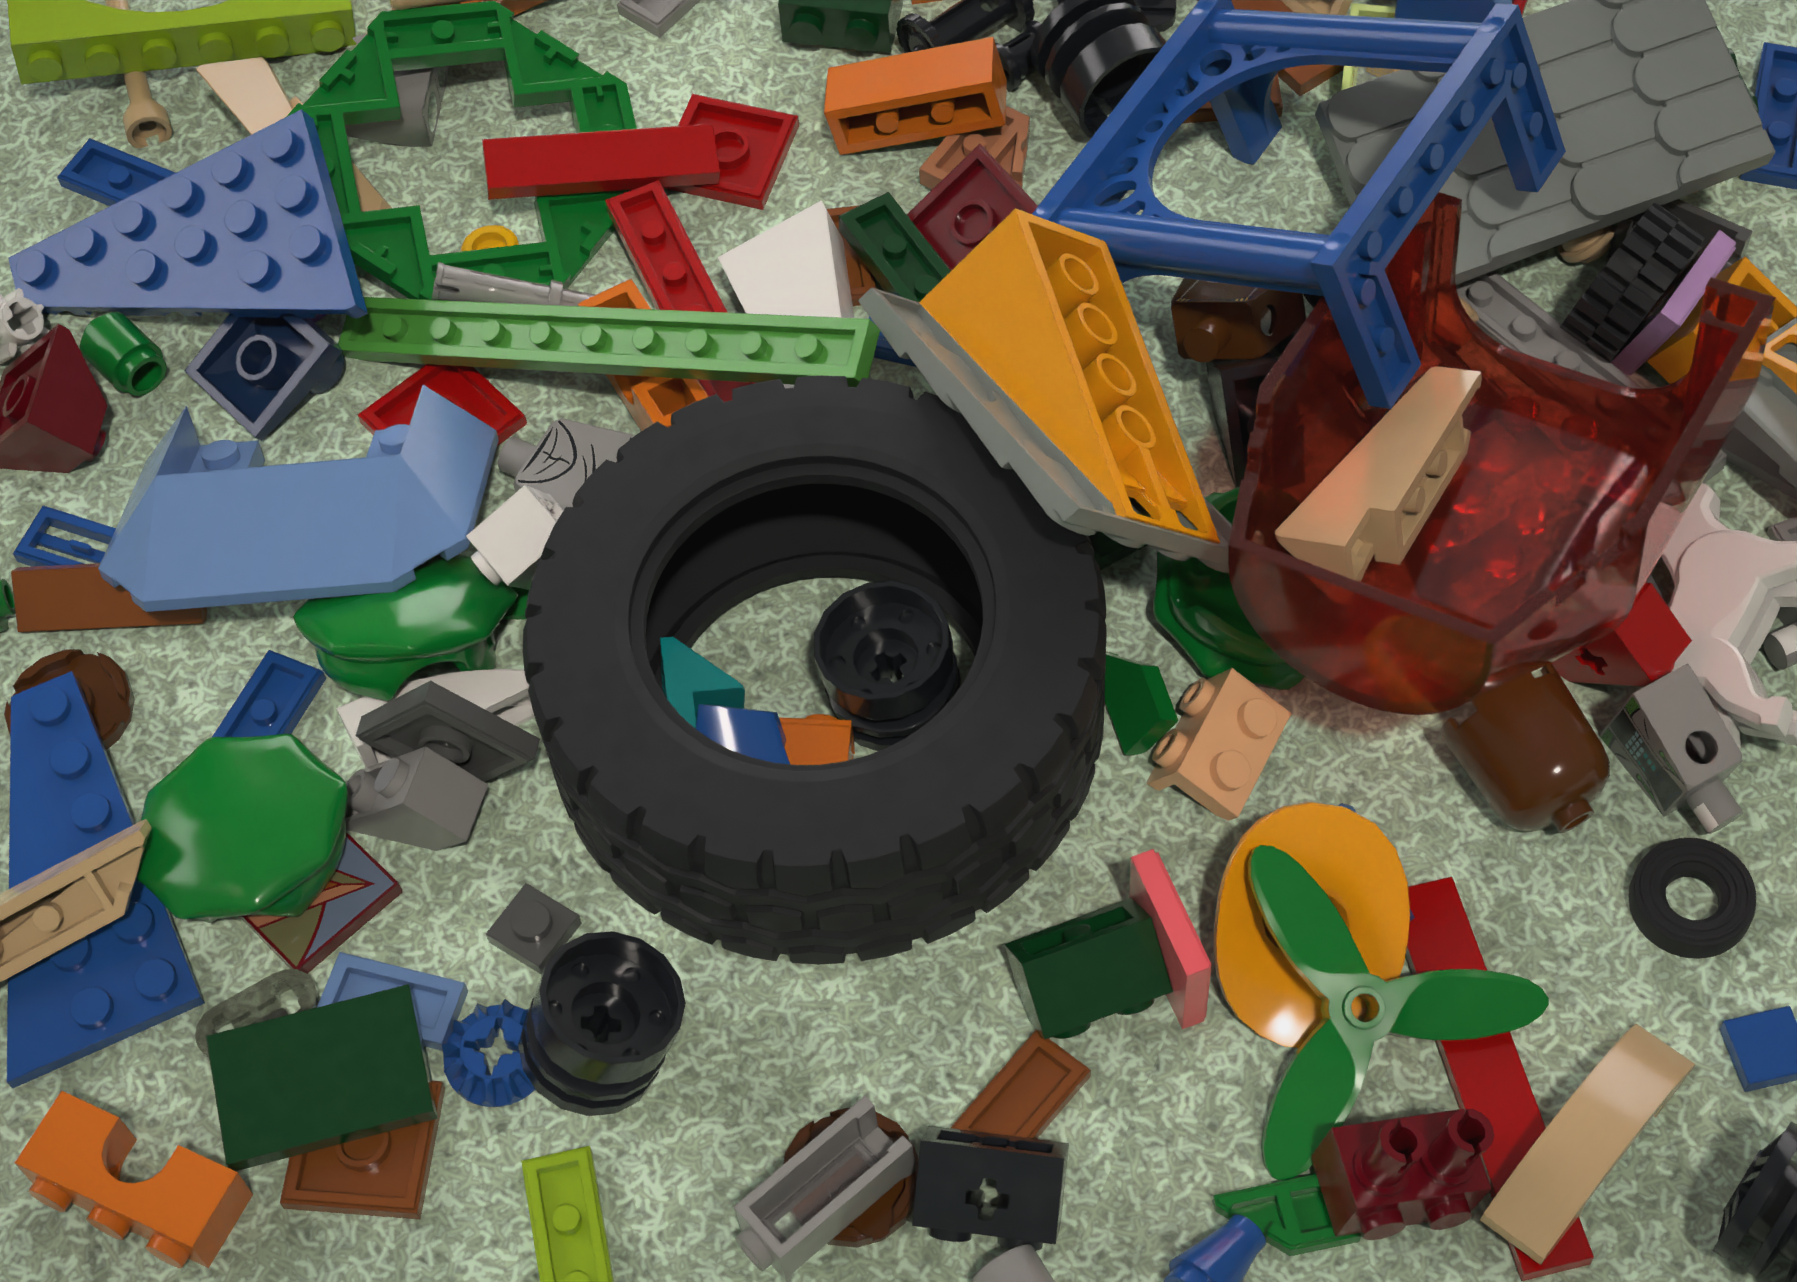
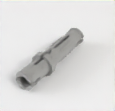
M438 262L431 300L578 306V303L595 296V294L563 288V282L551 280L549 285L444 265V263Z

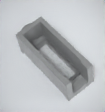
M864 1096L734 1206L741 1233L735 1237L738 1245L759 1270L764 1271L772 1265L781 1277L788 1282L792 1279L791 1274L895 1184L916 1171L913 1145L904 1136L893 1143L878 1127L875 1105Z

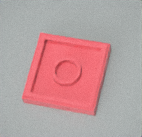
M1154 849L1131 857L1129 898H1132L1152 918L1173 992L1166 994L1181 1028L1185 1029L1203 1022L1206 1017L1212 964L1159 853H1155Z

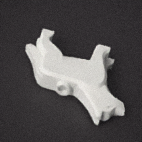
M1691 480L1679 496L1656 505L1648 520L1634 519L1632 522L1633 531L1664 561L1669 569L1675 588L1667 606L1692 640L1676 660L1672 672L1689 664L1739 749L1741 748L1739 730L1744 735L1780 740L1788 745L1797 746V711L1792 710V704L1787 697L1771 696L1768 698L1764 684L1750 665L1770 631L1780 607H1797V541H1774L1746 531L1726 528L1719 521V497L1708 485L1700 481Z

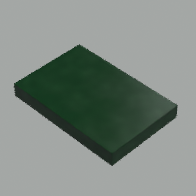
M409 984L206 1036L227 1167L234 1171L438 1119L414 994Z

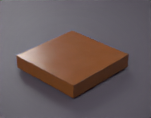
M431 1081L438 1119L289 1157L280 1199L281 1206L284 1209L421 1220L445 1093L443 1082Z

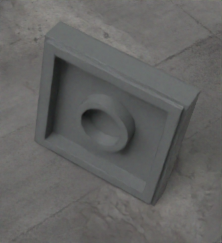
M431 680L361 716L355 735L359 740L392 757H399L426 746L483 782L535 759L540 738Z

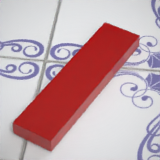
M713 124L482 139L488 200L632 190L658 180L662 187L717 184L720 179V167Z

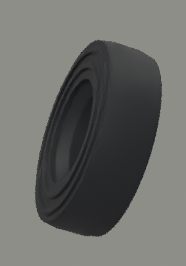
M1678 838L1656 846L1640 861L1629 886V907L1639 930L1650 942L1660 949L1685 958H1709L1733 948L1748 931L1756 910V889L1746 866L1728 849L1705 839ZM1682 877L1700 879L1710 885L1715 891L1718 898V910L1709 918L1702 920L1684 918L1678 915L1668 904L1666 887L1672 881Z

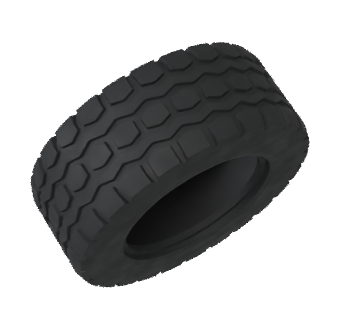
M805 376L796 378L794 388L785 389L781 379L734 388L732 389V400L723 402L717 394L694 402L671 414L670 427L667 428L657 421L631 438L618 449L617 463L606 459L575 493L572 502L573 507H565L544 546L541 555L542 560L538 562L528 593L522 653L533 713L568 816L575 821L576 832L587 851L603 870L611 874L612 881L631 899L654 915L661 911L660 914L664 922L689 936L711 945L717 939L721 940L723 948L731 952L771 961H777L780 954H789L792 963L837 964L845 962L846 954L858 953L861 961L883 958L911 950L912 940L922 937L929 944L951 935L973 923L976 919L975 911L981 909L988 913L1007 900L1029 879V869L1037 871L1045 863L1069 831L1070 820L1072 821L1078 815L1088 795L1095 774L1094 763L1100 755L1104 731L1107 638L1104 584L1099 564L1094 559L1095 551L1089 535L1071 531L1052 520L1014 469L1001 468L961 413L947 406L937 395L925 391L915 400L909 386L888 381L862 378L855 388L849 387L846 376ZM843 576L876 582L897 581L919 587L938 602L946 619L962 635L975 656L964 682L952 699L927 724L907 738L886 749L844 762L822 765H791L764 761L732 751L712 741L689 724L676 711L663 693L660 673V638L674 637L691 648L698 637L723 613L760 591L799 579Z

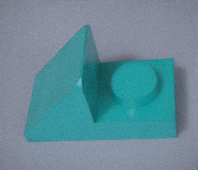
M660 638V673L663 693L676 711L696 729L699 704L744 708L745 688L740 682L676 638Z

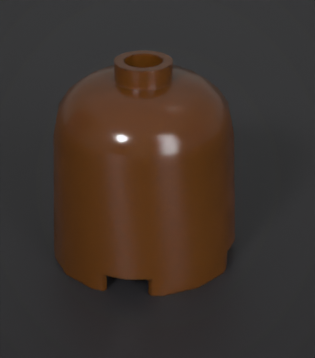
M1546 663L1540 670L1543 674L1542 676L1534 678L1528 667L1497 681L1475 695L1470 701L1477 711L1461 725H1459L1455 718H1449L1444 723L1440 735L1493 811L1507 826L1519 831H1540L1555 825L1559 833H1565L1579 826L1594 814L1595 811L1589 803L1604 789L1610 776V761L1602 743L1552 663Z

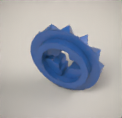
M504 999L501 1005L489 1007L477 1003L472 1014L462 1021L454 1020L453 1031L448 1042L442 1044L444 1073L452 1088L462 1098L480 1106L502 1107L516 1103L536 1090L523 1071L518 1047L524 1019L529 1009L525 1010L514 1006ZM501 1029L507 1048L513 1052L512 1054L500 1056L498 1064L494 1065L491 1075L485 1055L477 1051H480V1048L492 1047L494 1039L499 1036Z

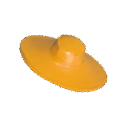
M1316 802L1283 806L1258 819L1241 837L1229 857L1222 876L1214 923V962L1216 976L1225 1000L1236 1017L1256 1034L1284 1047L1299 1048L1323 1019L1321 1000L1290 964L1266 926L1253 896L1248 878V860L1254 848L1265 845L1282 850L1295 859L1310 874L1336 907L1348 927L1370 974L1379 976L1384 981L1400 977L1405 962L1409 934L1410 905L1408 881L1396 848L1372 821L1346 807ZM1355 997L1351 1006L1352 1013L1355 1018L1362 1020L1367 1011L1366 1003L1361 997Z

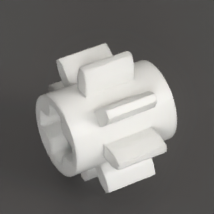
M20 288L9 293L5 298L0 294V364L8 361L15 355L19 357L35 344L33 341L40 340L50 331L43 327V305H36L33 301L24 298L23 291Z

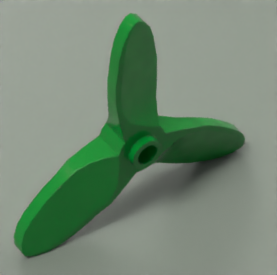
M1260 845L1252 850L1248 860V878L1253 896L1266 926L1277 945L1294 969L1320 998L1323 1018L1293 1055L1271 1102L1263 1130L1261 1151L1264 1166L1272 1178L1276 1180L1292 1179L1307 1171L1313 1165L1311 1155L1330 1129L1343 1126L1362 1089L1374 1041L1383 1038L1386 1034L1423 1040L1477 1039L1510 1032L1527 1026L1539 1018L1548 1007L1549 998L1541 987L1529 979L1507 973L1478 969L1434 970L1388 981L1370 974L1348 927L1325 891L1310 874L1289 854L1273 846ZM1357 996L1364 1000L1367 1007L1366 1015L1362 1020L1355 1018L1351 1009L1352 1002Z

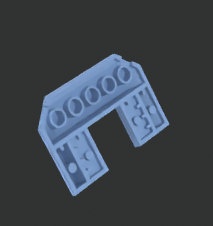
M422 385L410 425L398 424L386 429L375 430L366 457L263 466L265 459L259 440L245 442L219 440L209 445H200L186 406L146 460L99 565V572L102 579L114 588L121 585L129 591L133 602L146 612L396 592L416 580L413 569L439 553L441 557L448 561L469 548L470 540L466 535L475 527L499 441L497 431L430 388Z

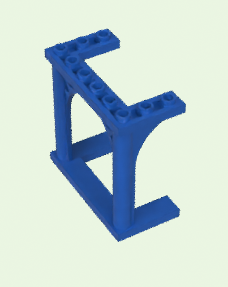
M1199 0L1032 215L1105 241L1122 283L1137 277L1162 275L1324 296L1369 406L1391 409L1421 366V362L1384 269L1490 118H1492L1510 174L1518 191L1539 192L1566 150L1519 5L1495 4L1482 23L1243 10L1235 9L1231 0ZM1304 65H1341L1446 73L1330 235L1193 219L1169 210L1154 195L1152 178L1161 150L1176 129L1190 115L1209 101L1233 158L1246 164H1255L1282 128L1270 97L1273 81L1281 69ZM1128 190H1135L1128 198L1120 202ZM1140 210H1144L1141 215L1136 214Z

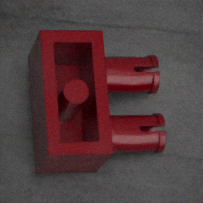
M1464 1109L1331 1128L1311 1155V1159L1335 1236L1362 1233L1365 1240H1379L1401 1232L1408 1225L1428 1222L1431 1229L1443 1230L1468 1221L1472 1217L1471 1211L1491 1190L1480 1157L1492 1145L1494 1139L1493 1126L1489 1119L1474 1109H1466V1111Z

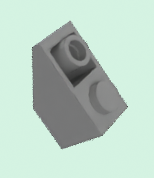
M425 746L399 757H393L387 761L360 769L350 777L346 783L348 791L347 807L344 816L346 830L434 851L451 847L467 841L488 784Z

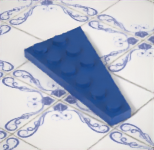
M72 671L11 696L9 889L135 824L79 681ZM135 881L129 907L122 917L8 978L7 1083L12 1089L205 1004L169 910L139 881Z

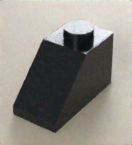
M1268 352L1256 359H1213L1210 362H1206L1212 411L1235 488L1253 485L1270 486L1297 481L1281 359Z

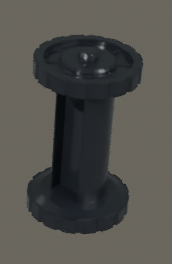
M961 0L930 21L922 18L919 14L910 13L897 23L898 41L903 53L976 40L1002 22L1020 31L1025 24L1034 20V4L1032 0ZM987 3L992 11H985L981 6Z

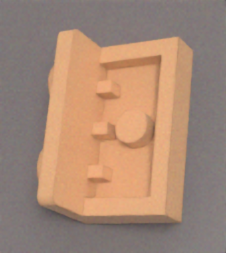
M1231 668L1209 679L1204 677L1198 679L1186 691L1180 702V709L1184 713L1176 728L1169 731L1156 746L1152 755V760L1156 762V765L1147 780V784L1158 791L1176 785L1214 815L1228 821L1239 817L1292 714L1239 672Z

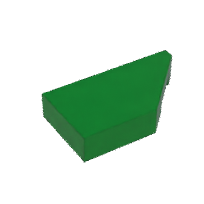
M1106 652L1105 703L1124 755L1130 756L1145 753L1179 721L1159 667L1118 656L1119 654Z
M1316 1174L1213 1195L1215 1212L1228 1220L1235 1214L1247 1217L1259 1227L1268 1244L1288 1256L1357 1243L1361 1239V1233L1335 1236Z

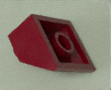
M60 324L38 340L3 371L0 380V469L69 473L82 462L93 461L104 444L106 431L101 429V425L108 405L70 329Z

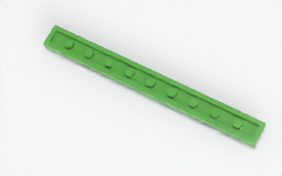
M363 297L368 314L359 318L346 316L338 345L341 347L345 357L363 361L756 383L781 379L783 384L795 385L797 377L821 375L846 376L849 387L856 388L862 378L869 377L880 329L870 319Z

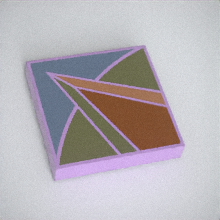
M1719 230L1681 269L1610 363L1625 375L1631 376L1681 327L1735 251L1736 247L1734 246L1737 242Z

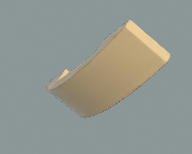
M1638 1024L1632 1026L1596 1065L1553 1118L1494 1197L1480 1221L1541 1265L1579 1217L1586 1202L1653 1116L1657 1117L1696 1064Z

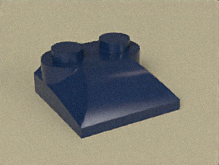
M230 313L184 371L247 431L262 441L308 393H322L337 382L343 370L344 355L341 347L310 318H298L294 314H283L279 317H236Z

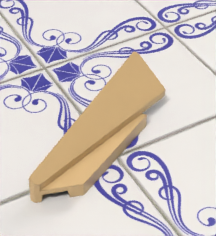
M263 57L204 64L196 68L197 72L251 135L285 118L298 103L303 105L296 95L289 100L272 67ZM352 161L361 212L392 208Z
M1438 366L1431 367L1275 530L1277 541L1338 598L1352 599L1373 555L1375 561L1400 565L1467 455L1471 431L1463 428L1462 414L1477 389H1480L1482 381L1481 371Z
M147 819L0 893V982L125 914L129 907L146 841L152 829Z

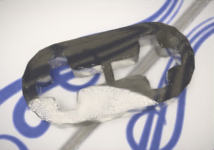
M284 969L271 974L217 1004L203 1014L196 1026L195 1039L198 1048L210 1063L206 1036L219 1033L218 1030L228 1024H231L235 1029L289 1015L284 1008H280L282 1003L279 996L286 991L291 990L296 997H299L298 1003L301 1008L297 1012L317 1008L321 994L315 982L307 973L297 969Z

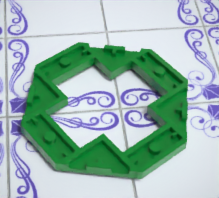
M494 0L381 11L367 27V35L352 51L347 49L319 80L320 87L303 105L298 103L287 115L289 116L302 109L314 119L354 264L409 299H432L438 262H442L444 265L549 285L551 280L563 282V288L568 289L616 230L608 214L605 200L631 191L618 190L535 196L534 206L542 242L429 255L420 205L361 212L345 125L400 120V103L394 71L504 60L514 108L570 102L576 133L637 129L627 83L608 71L603 75L579 61L578 52L542 30L538 34L534 33L514 20V12Z

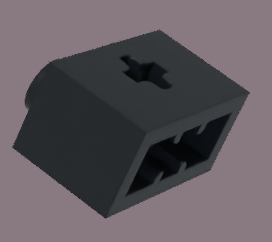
M928 1126L920 1141L912 1226L929 1228V1235L931 1237L951 1242L969 1241L972 1234L1000 1237V1245L1009 1249L1030 1244L1037 1251L1042 1249L1043 1243L1056 1244L1061 1224L1069 1143ZM984 1178L996 1180L997 1192L1001 1193L997 1204L985 1202V1193L979 1189Z

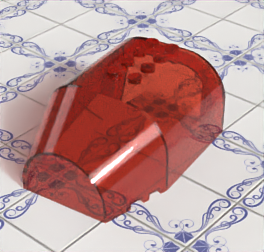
M1438 192L1384 269L1421 362V366L1395 404L1431 367L1438 366L1481 371L1482 381L1480 389H1477L1462 414L1463 428L1471 431L1467 455L1400 565L1375 561L1373 555L1361 582L1297 559L1277 541L1275 530L1391 410L1369 406L1324 296H1322L1259 387L1256 402V419L1248 443L1247 465L1244 480H1241L1228 545L1229 577L1233 592L1245 617L1263 641L1279 657L1317 685L1366 707L1408 715L1436 714L1458 708L1611 634L1629 615L1757 385L1776 297L1711 277L1705 288L1690 370L1676 382L1659 388L1638 389L1617 385L1510 349L1492 339L1472 321L1461 304L1455 283L1462 199Z

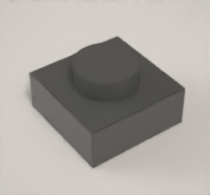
M525 883L487 931L486 936L489 943L542 975L548 961L562 945L569 941L582 922L579 914Z

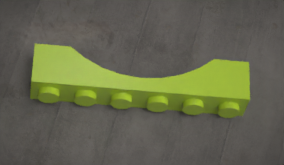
M7 0L10 42L21 85L200 66L258 57L265 59L312 54L322 51L332 52L342 47L357 45L352 39L356 35L351 0H228L213 6L165 12L117 9L87 0Z

